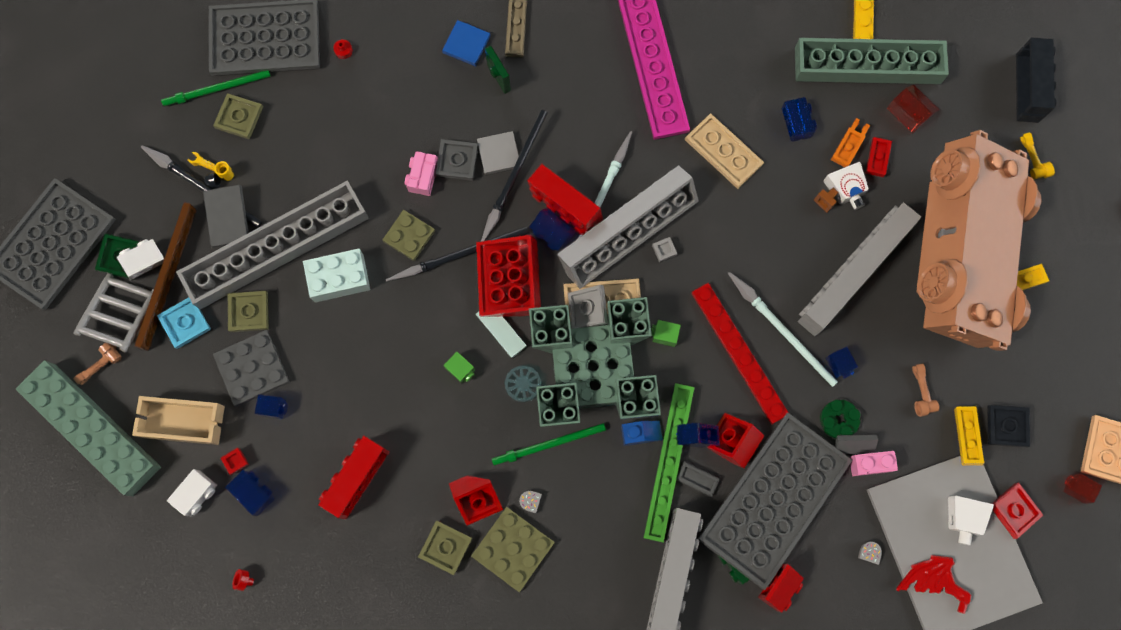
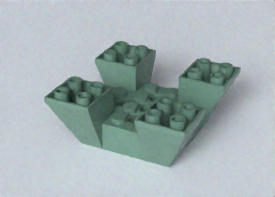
M647 297L608 301V325L574 329L570 327L568 305L529 308L532 347L553 354L556 385L536 387L540 427L580 423L579 409L616 405L620 419L661 415L656 375L634 377L631 345L651 337ZM592 344L596 347V350L589 352L586 350V346ZM614 361L618 367L610 369L607 363ZM595 363L598 366V370L590 371L588 365ZM571 365H576L579 371L571 373L568 368ZM597 382L601 388L594 391L590 388V384Z

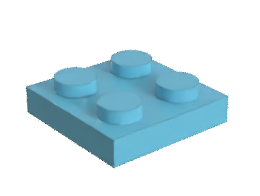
M190 298L157 315L176 349L211 330L201 310L192 304Z

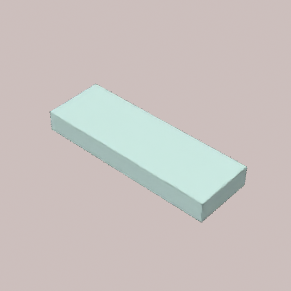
M479 312L476 313V316L511 358H514L527 347L503 317H480Z

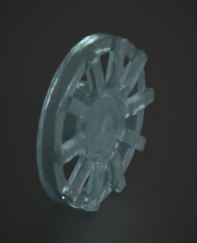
M517 366L511 369L505 379V389L508 395L519 402H527L537 396V390L534 393L530 389V386H541V379L536 370L529 366ZM523 369L528 370L526 376H523ZM520 370L521 376H518L515 371ZM533 372L536 376L529 379L530 373ZM511 374H513L516 380L509 379ZM538 379V384H532L531 381ZM508 382L515 383V386L508 388ZM517 388L515 395H513L510 391ZM528 391L532 396L526 398L525 392ZM519 392H523V398L517 397Z

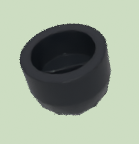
M215 172L205 176L204 181L207 186L212 188L220 186L221 179Z

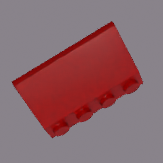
M531 235L476 242L479 316H529V308L541 307L537 240Z

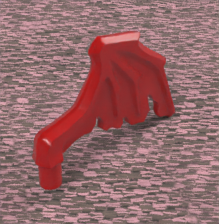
M931 555L930 559L911 565L912 569L896 588L897 591L907 590L909 585L916 580L915 592L924 593L929 589V593L939 594L945 587L947 594L954 596L960 601L957 612L962 614L966 613L972 597L968 591L955 583L951 571L952 566L955 564L952 557Z

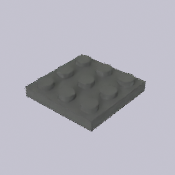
M267 330L213 354L235 407L290 383Z

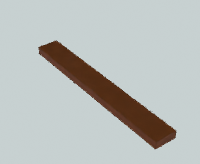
M183 203L140 328L135 347L141 350L148 351L150 349L159 322L157 315L163 311L197 210L190 203Z

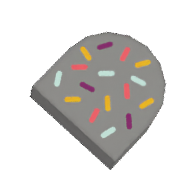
M533 491L524 492L519 501L521 507L526 511L536 513L542 494Z
M875 542L864 543L860 548L858 559L879 565L882 555L881 547Z

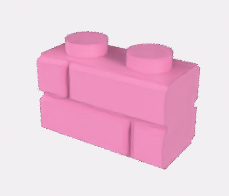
M415 152V156L410 158L409 168H411V171L405 177V185H407L409 192L426 196L431 195L438 162L436 155Z
M894 451L860 454L849 457L852 459L850 463L852 476L898 471Z

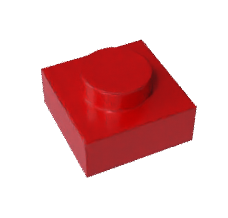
M238 447L221 457L230 475L249 465L241 449Z

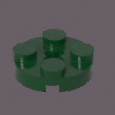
M834 400L825 405L820 413L822 429L828 436L837 439V436L853 435L860 426L861 414L852 403L846 400ZM842 415L845 422L838 424L835 416Z

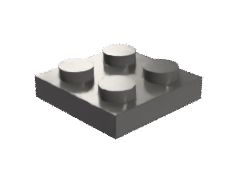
M441 139L436 177L473 181L478 143Z

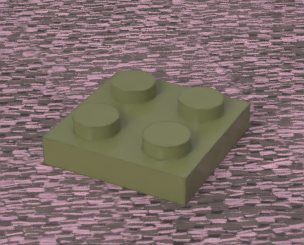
M227 93L213 126L215 129L250 140L263 106L260 103Z
M403 210L383 238V242L415 261L434 234L435 229Z
M267 291L228 293L229 332L269 330Z
M436 520L418 558L455 575L473 538Z

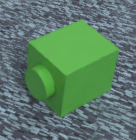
M658 320L656 325H652L651 328L652 342L675 347L681 325Z
M458 352L443 365L461 384L465 381L469 382L475 375L473 373L475 368Z

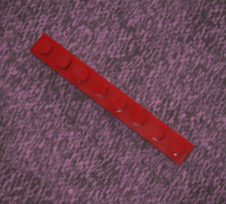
M707 283L692 291V296L771 425L784 418L786 413H788L787 409L710 284Z

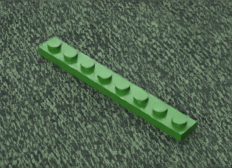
M677 383L674 385L644 539L664 543L694 387Z

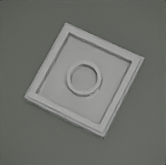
M513 131L477 139L485 175L514 168L519 155Z
M603 285L568 293L572 329L608 324Z

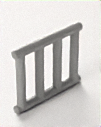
M107 274L73 334L78 336L83 334L120 347L121 351L127 352L143 323L154 289L150 291L115 279L113 275ZM109 285L147 297L143 306L140 307L105 295V292ZM100 301L137 313L138 315L132 324L95 310ZM90 318H94L129 330L125 339L121 340L86 328V325Z

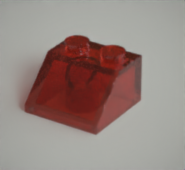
M914 84L904 89L887 107L912 133L917 131L940 110Z

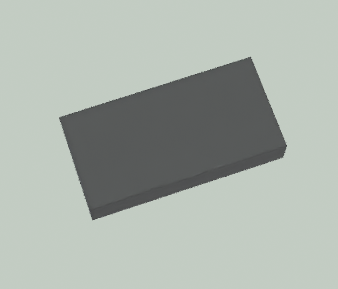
M877 435L837 436L835 448L843 454L875 453L878 438Z
M683 462L676 478L677 481L712 497L720 480L686 462Z

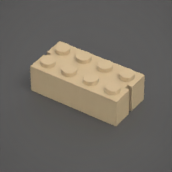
M139 396L136 414L147 417V420L135 418L132 436L146 439L219 445L221 427L218 426V423L222 424L225 406L211 402Z

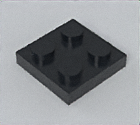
M987 406L988 445L1030 447L1029 407Z

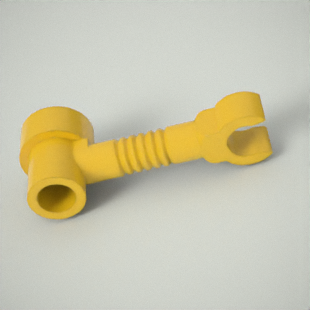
M1030 132L1023 134L1020 140L1027 149L1034 167L1030 170L1031 177L1035 180L1041 177L1048 178L1054 176L1053 164L1051 162L1043 164L1040 162L1035 151L1032 134Z
M192 152L197 157L196 160L191 161L188 159L193 166L199 165L212 170L226 181H230L234 177L231 167L224 161L214 164L203 159L197 152Z

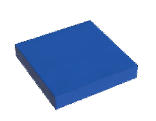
M457 20L442 52L476 67L490 38V33Z

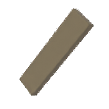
M509 0L506 57H524L527 0Z

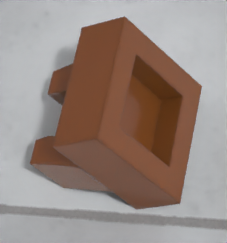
M834 187L828 193L823 189L815 197L814 201L828 213L837 203L834 198L839 192Z

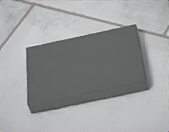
M241 185L203 191L211 247L225 246L249 233Z

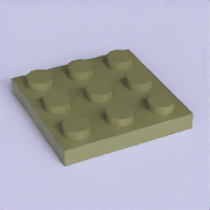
M506 507L471 557L520 592L555 542Z

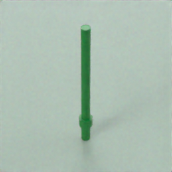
M261 71L190 92L175 93V96L161 99L163 106L175 103L182 104L189 99L268 78L271 75L269 71Z
M602 423L523 449L506 451V454L491 459L494 466L508 461L511 463L517 461V458L606 431L605 425Z

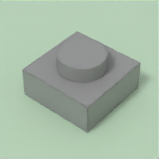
M670 237L652 244L659 263L677 256Z

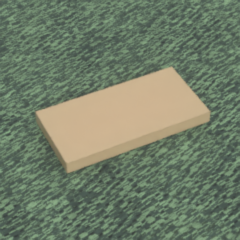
M711 113L685 137V141L737 189L764 164L753 151Z
M639 279L589 282L581 288L585 289L603 285L606 308L608 301L641 298ZM575 283L563 285L565 305H568V307V293L581 290Z

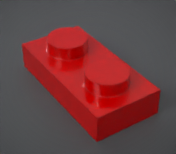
M873 137L866 174L884 178L892 141Z

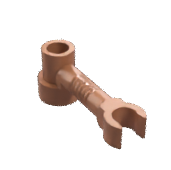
M108 343L101 345L98 350L103 357L87 370L76 375L73 378L77 384L83 385L97 370L108 362L115 364L121 360L122 356L116 350L117 347Z
M924 364L912 366L923 400L916 401L914 404L916 414L921 417L939 411L938 402L936 400L931 401L926 384Z

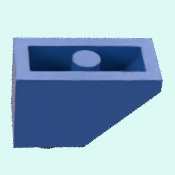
M640 421L622 424L621 426L624 446L663 440L660 421Z

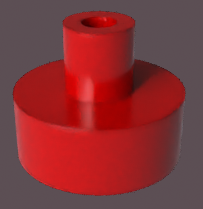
M338 40L333 46L335 55L340 59H347L352 55L353 49L347 40Z
M238 569L234 575L232 587L234 590L243 591L246 586L253 585L254 579L249 578L248 571Z

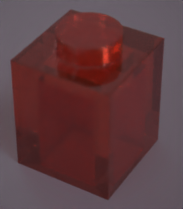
M1081 473L1072 474L1066 479L1064 483L1066 487L1063 492L1084 504L1095 502L1102 485Z

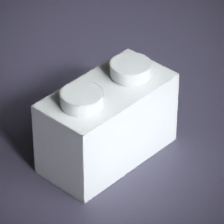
M145 239L139 242L137 247L133 249L127 248L117 256L119 263L130 280L158 267L164 262V257L153 239L149 241Z
M193 469L168 498L167 502L184 516H194L202 508L201 504L205 499H209L214 494L217 484L200 470Z

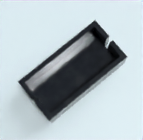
M1031 37L1024 47L1016 53V117L1019 122L1039 123L1056 107L1057 100L1054 95L1056 89V81H1054V73L1056 71L1054 55L1056 48L1053 39Z

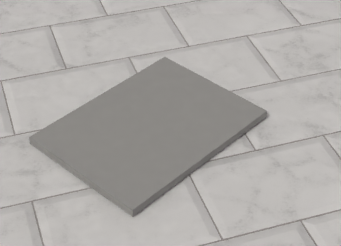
M961 456L866 489L902 579L912 569L911 565L930 559L931 555L952 557L955 564L952 566L951 571L955 583L968 591L972 596L966 613L962 614L957 612L960 601L954 596L947 594L945 587L939 594L929 593V589L922 593L915 592L914 586L917 580L911 583L907 591L923 630H972L1043 603L1016 539H1013L993 511L991 512L984 535H972L971 546L959 544V532L949 529V496H960L990 504L997 499L984 465L962 466Z

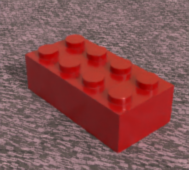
M543 164L527 180L532 197L539 203L541 201L545 203L546 208L553 214L555 212L558 213L563 222L568 225L571 223L575 226L574 229L583 236L595 225L603 221L599 206Z
M364 435L362 439H357L353 446L354 451L343 460V468L339 473L336 472L330 481L332 485L328 490H324L319 498L320 503L318 505L340 519L348 518L389 454L388 450Z

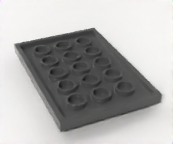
M317 0L209 6V73L211 76L258 73L261 71L320 69L319 10Z
M54 178L1 244L0 281L45 311L116 219Z

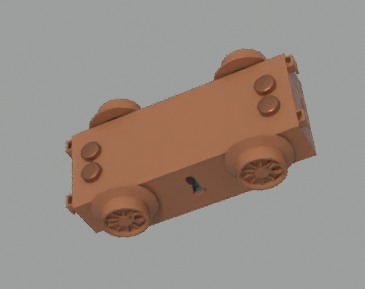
M978 130L971 132V136L945 143L944 152L936 158L930 172L932 182L929 184L916 292H918L926 306L924 329L976 348L989 347L996 351L1007 350L1008 345L1011 344L1012 332L1019 331L1024 327L1030 317V304L1023 290L1017 286L1023 223L1036 215L1042 200L1037 184L1033 178L1028 176L1029 160L1027 159V153L1020 149L1010 151L988 140V133Z

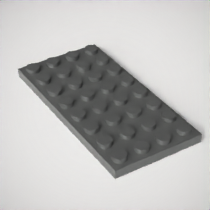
M786 413L699 536V541L760 588L766 590L852 462V459L792 415Z

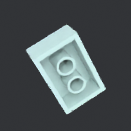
M360 249L303 261L309 296L314 302L371 290L364 255Z

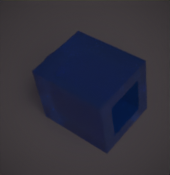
M847 346L825 358L836 378L843 376L845 379L853 375V370L858 368Z
M258 394L254 414L261 417L283 419V415L287 413L288 405L286 400L281 397Z

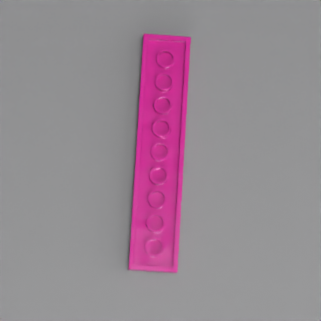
M618 0L653 139L689 133L690 127L656 0Z

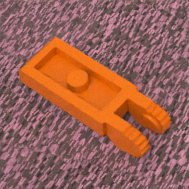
M858 118L849 127L831 158L832 161L843 167L850 165L870 127L866 123L862 128V132H857L855 128L860 121Z

